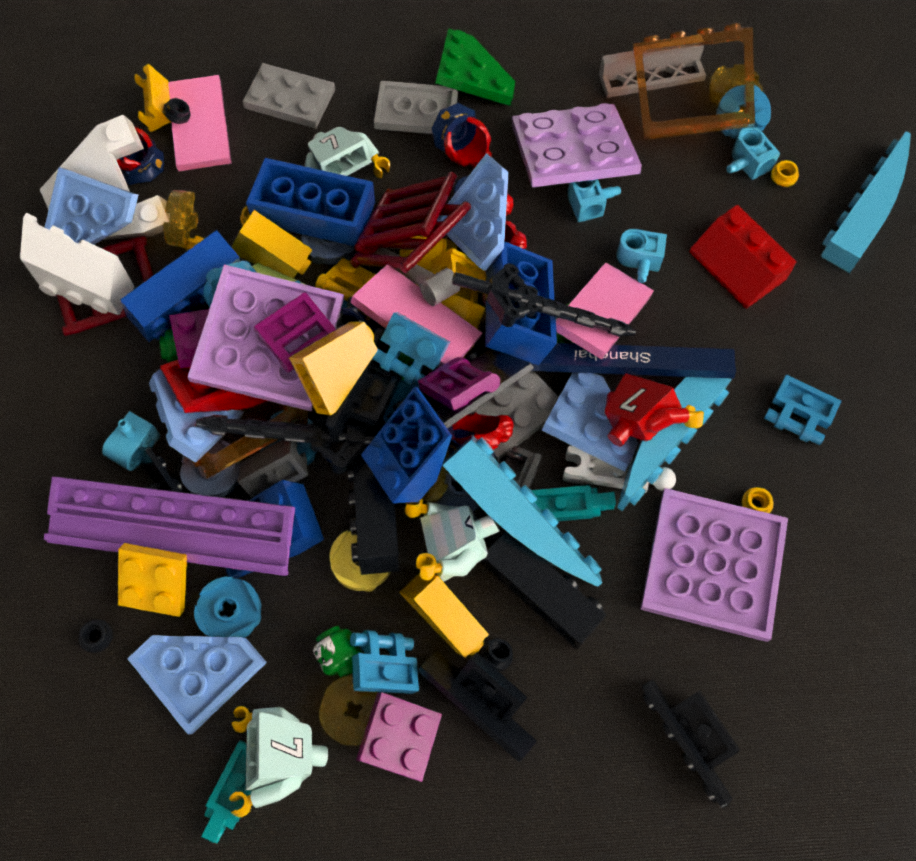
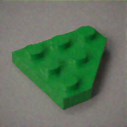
M448 28L435 83L510 106L514 94L515 80L472 35L466 34L461 30Z

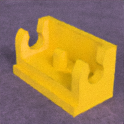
M147 64L143 67L147 79H142L138 74L134 76L135 82L143 88L145 115L143 112L138 111V118L148 127L150 132H153L171 122L163 113L164 105L170 100L168 80L151 65Z
M454 248L445 251L431 260L432 273L434 274L449 268L454 273L457 272L486 281V271L479 268L467 255ZM460 287V291L454 294L478 303L477 291Z

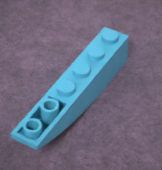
M906 131L899 141L894 138L885 152L889 155L888 158L882 156L873 169L877 174L875 176L869 174L860 188L864 190L863 194L857 192L848 205L852 209L850 213L844 210L835 225L839 227L837 232L831 229L822 244L826 248L820 257L848 273L855 267L886 221L897 199L909 157L911 133Z
M685 377L674 391L682 408L691 405L695 407V411L704 412L702 424L704 425L714 412L710 409L713 404L719 407L730 393L726 390V387L732 379ZM684 423L673 424L659 431L651 440H642L627 472L617 508L623 511L629 503L635 506L646 492L642 487L647 482L653 484L663 472L660 466L664 462L670 464L681 451L678 445L681 442L687 444L695 435L697 429L689 428Z
M472 435L444 460L443 467L477 504L511 536L562 570L597 587L602 584L599 573L602 569L590 555L585 558L579 552L580 544L569 532L563 534L556 525L559 522L547 508L542 511L537 506L535 494L526 485L521 488L513 479L516 476L514 471L504 461L499 464L491 455L494 453V450L482 437L477 440Z

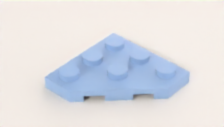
M487 153L448 202V204H461L463 201H467L471 204V209L446 234L484 271L489 268L504 249L508 171ZM439 215V218H438L437 221H443V220L446 219L448 216H440V215Z
M59 167L44 228L50 230L53 225L64 230V234L76 243H79L80 240H85L95 245L132 223L139 195Z
M161 369L152 375L149 382L151 392H155L158 399L156 407L161 423H165L168 430L166 438L169 446L195 463L224 436L211 434L201 427H196V419L212 415L228 416V419H240L243 414L242 410L185 413Z
M572 372L542 431L622 471H626L639 443L636 438L630 436L625 444L619 447L608 439L607 435L613 427L605 414L606 396L610 389L604 377L596 373Z
M152 635L127 658L187 734H193L267 663L247 638Z

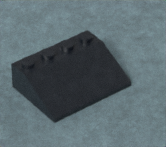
M491 349L482 354L476 350L464 359L468 360L471 366L483 372L490 371L498 375L500 386L496 391H484L470 400L469 404L455 411L422 391L421 393L446 428H449L533 370L532 364ZM405 398L392 405L394 412ZM392 412L391 414H389V415L386 416V417L389 419V418L393 415L394 412Z

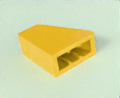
M255 210L239 231L232 245V249L239 257L254 264L258 262L291 278H294L297 273L303 275L312 262L307 259L312 252L311 248Z
M349 322L289 357L316 413L331 416L337 412L377 352V347L374 343V334L365 322Z
M419 573L399 592L459 655L464 658L468 655H474L484 645L483 640L489 634L437 575H434L430 580H424L420 577Z

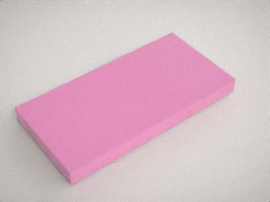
M219 75L168 82L170 99L178 98L185 101L189 105L191 113L190 119L186 123L176 124L171 122L178 172L231 164L222 86Z
M605 263L568 306L591 311L595 315L607 319H617L629 325L651 298L654 290ZM562 318L556 319L557 333L601 360L619 338V336L609 334L605 330L589 328Z
M388 264L352 296L350 302L385 329L393 313L399 312L450 341L438 368L456 357L463 358L483 334L441 302L431 306L424 299L419 286Z

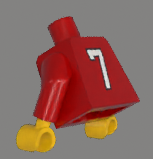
M627 373L623 376L616 390L610 391L606 396L605 414L613 427L607 437L613 444L622 447L630 436L643 441H649L659 431L673 424L684 423L689 428H699L703 424L704 412L695 411V407L691 405L682 408L673 387Z

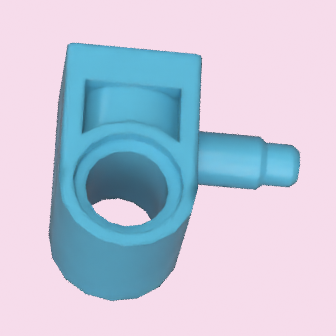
M745 127L739 132L732 149V157L735 161L728 165L726 170L731 174L743 169L751 180H754L773 169L780 152L760 129Z
M598 179L569 183L567 197L577 221L582 222L603 216L607 203L606 199L619 195L621 188L619 186H611L602 189Z
M640 229L626 230L620 238L616 253L617 260L623 266L638 268V282H646L649 270L656 272L660 270L665 253L667 234Z
M129 411L124 419L119 420L118 426L105 441L102 453L103 456L132 471L142 463L144 449L149 447L152 449L161 435L154 425Z

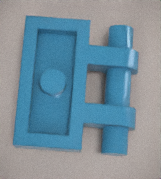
M394 312L380 339L390 345L387 353L377 348V352L372 359L380 363L382 369L388 372L392 370L403 376L404 381L410 385L417 384L419 386L418 380L426 376L421 373L424 366L432 370L437 369L450 341L399 312ZM401 352L414 359L411 367L398 360Z
M785 375L771 402L781 407L782 410L779 413L769 408L764 419L774 423L773 427L779 430L786 429L799 435L798 439L806 443L811 441L820 446L825 435L816 431L815 428L819 425L827 429L831 425L841 400L789 375ZM791 413L806 419V424L804 425L789 418Z
M364 630L363 633L353 632L351 634L350 644L352 646H359L364 650V654L358 653L352 656L354 691L413 694L419 691L417 658L405 657V650L411 651L414 647L413 638L404 637L401 633L378 635L376 631ZM379 648L387 649L390 652V656L380 655Z

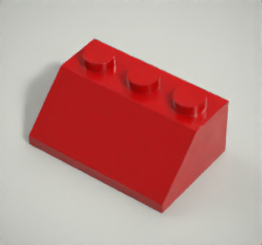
M736 205L717 218L689 250L745 309L787 280L797 263L739 205Z

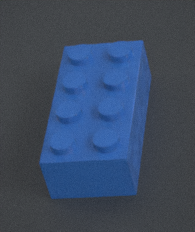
M265 158L246 204L250 215L255 210L285 231L355 246L371 216L375 204L372 181Z
M216 230L120 299L126 316L148 342L154 338L159 340L160 336H164L165 331L171 326L169 315L193 312L192 310L200 304L203 306L207 305L203 296L204 286L207 282V273L214 268H221L230 263L240 262V257Z
M504 241V249L486 270V281L489 282L491 277L498 273L505 264L510 263L518 268V275L525 281L524 283L527 286H533L537 289L538 296L554 300L552 260ZM509 284L510 289H516L512 284ZM486 302L485 347L539 365L557 344L555 317L536 312L533 317L525 315L524 318L516 320L512 327H505L500 323L499 317L489 302Z

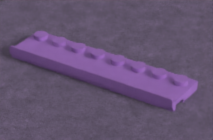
M52 477L47 514L50 515L48 533H44V540H47V543L118 552V549L124 543L186 554L187 562L286 576L289 573L288 563L295 507L65 477Z

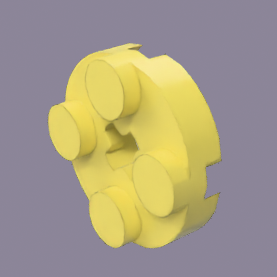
M347 530L337 537L331 547L329 554L331 569L337 581L344 587L354 591H373L388 578L391 572L361 575L360 566H357L352 560L351 544L357 543V535H352L351 531L348 532Z

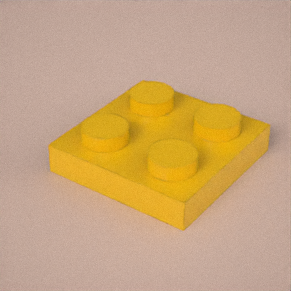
M124 543L118 549V605L180 617L185 611L187 555Z

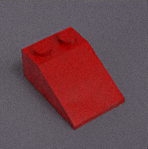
M178 360L160 366L163 375L185 413L243 410L267 401L190 382L187 377L191 366L180 368Z

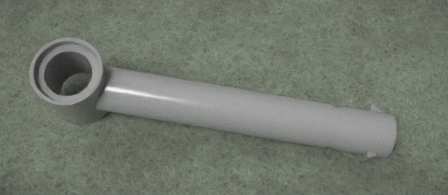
M378 248L373 253L375 255L402 257L387 248ZM417 264L408 273L394 268L410 281L420 286L424 299L431 306L439 304L460 291V286L452 284L454 272L449 268H445L436 274Z

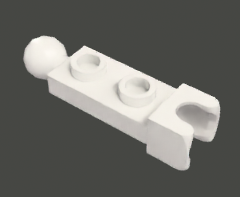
M569 446L565 459L576 463L578 466L566 467L562 479L569 483L582 485L588 483L622 489L633 457L626 471H622L574 446ZM661 467L663 472L653 485L660 491H663L664 488L672 489L676 483L675 473L670 468ZM647 482L642 487L646 490V492L648 490L649 482Z

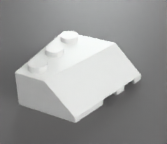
M26 213L23 217L20 259L40 285L39 289L50 296H56V294L63 296L77 305L82 303L90 305L98 312L104 314L111 312L119 315L123 309L120 299L133 291L135 287L118 256L85 240H80L79 243H76L64 234V230L53 225L50 230L38 225L36 217Z

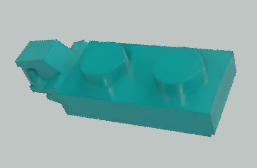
M590 485L531 490L537 497L535 501L537 506L542 511L547 508L558 521L592 519L593 517H599L601 515L600 511L615 509L616 505L614 492L598 493L597 488H590Z
M241 740L235 747L205 805L207 810L204 816L210 818L201 837L212 843L217 844L226 827L233 830L241 818L234 816L231 812L241 809L244 805V800L239 799L231 802L229 800L230 796L234 792H243L246 796L251 795L252 790H246L247 743Z

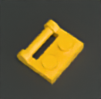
M343 258L326 274L322 273L318 277L315 287L344 294V300L348 302V298L352 297L376 274L360 266L354 268L350 265V261Z

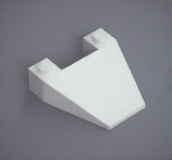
M121 115L96 125L60 168H66L130 192L117 159L144 148L133 123L127 117ZM58 169L40 189L48 210ZM157 195L137 203L132 223L103 240L139 236L152 237L176 227L177 224L167 201Z

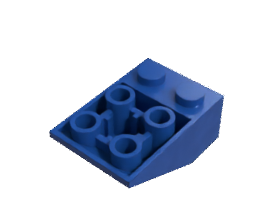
M414 387L361 456L392 503L419 502L437 481L452 435L418 387Z
M281 480L248 500L295 507L289 558L301 554L324 540L304 484ZM226 568L228 577H233L234 579L254 572Z

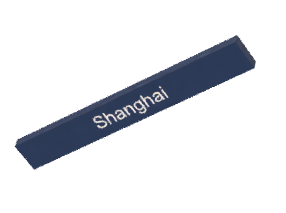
M557 343L539 365L531 363L534 367L531 371L601 374L627 373L630 375L734 379L736 374L734 349L613 345L601 360L577 344Z

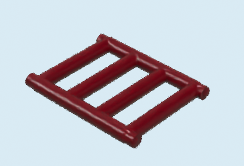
M449 172L447 176L394 190L386 189L355 244V250L363 252L365 248L422 235L423 237H428L449 197L457 175L454 172ZM439 190V191H436V192H432V193H428V194L416 196V195H419V194H423V193H427V192ZM431 205L430 207H426V208H422V209H418V210H414V211H410V212H406V213H402V214H398V215H394V216H390V217L383 218L384 216H388V215H392V214H396V213H400V212H404V211H408V210H412V209H416V208H420V207H424V206ZM424 220L422 223H418V224H414V225H410V226H406V227L397 228V229H393V230H389V231H385V232H381V233L374 234V233L377 232V231H381V230H385V229H390V228H394V227H398V226H402V225H406V224H410V223H414V222H418V221Z
M463 201L461 204H445L440 216L448 217L443 221H437L430 235L425 239L407 238L365 248L363 252L355 254L350 260V265L358 268L360 265L385 267L388 264L393 268L400 269L404 273H408L471 209V204L467 201ZM431 205L424 206V207H420V208H416V209H412V210H408V211H404V212H400V213H398V214H402V213H406V212H410V211H414V210H418V209L430 207ZM418 221L390 229L381 230L378 233L422 223L423 221ZM378 248L413 250L407 257L373 254Z
M145 236L134 237L102 248L116 256L134 250L144 282L154 276L144 247L147 245ZM57 295L65 326H62L64 336L76 334L127 317L124 309L117 315L111 312L104 314L91 307L93 316L77 321L72 303L65 297Z

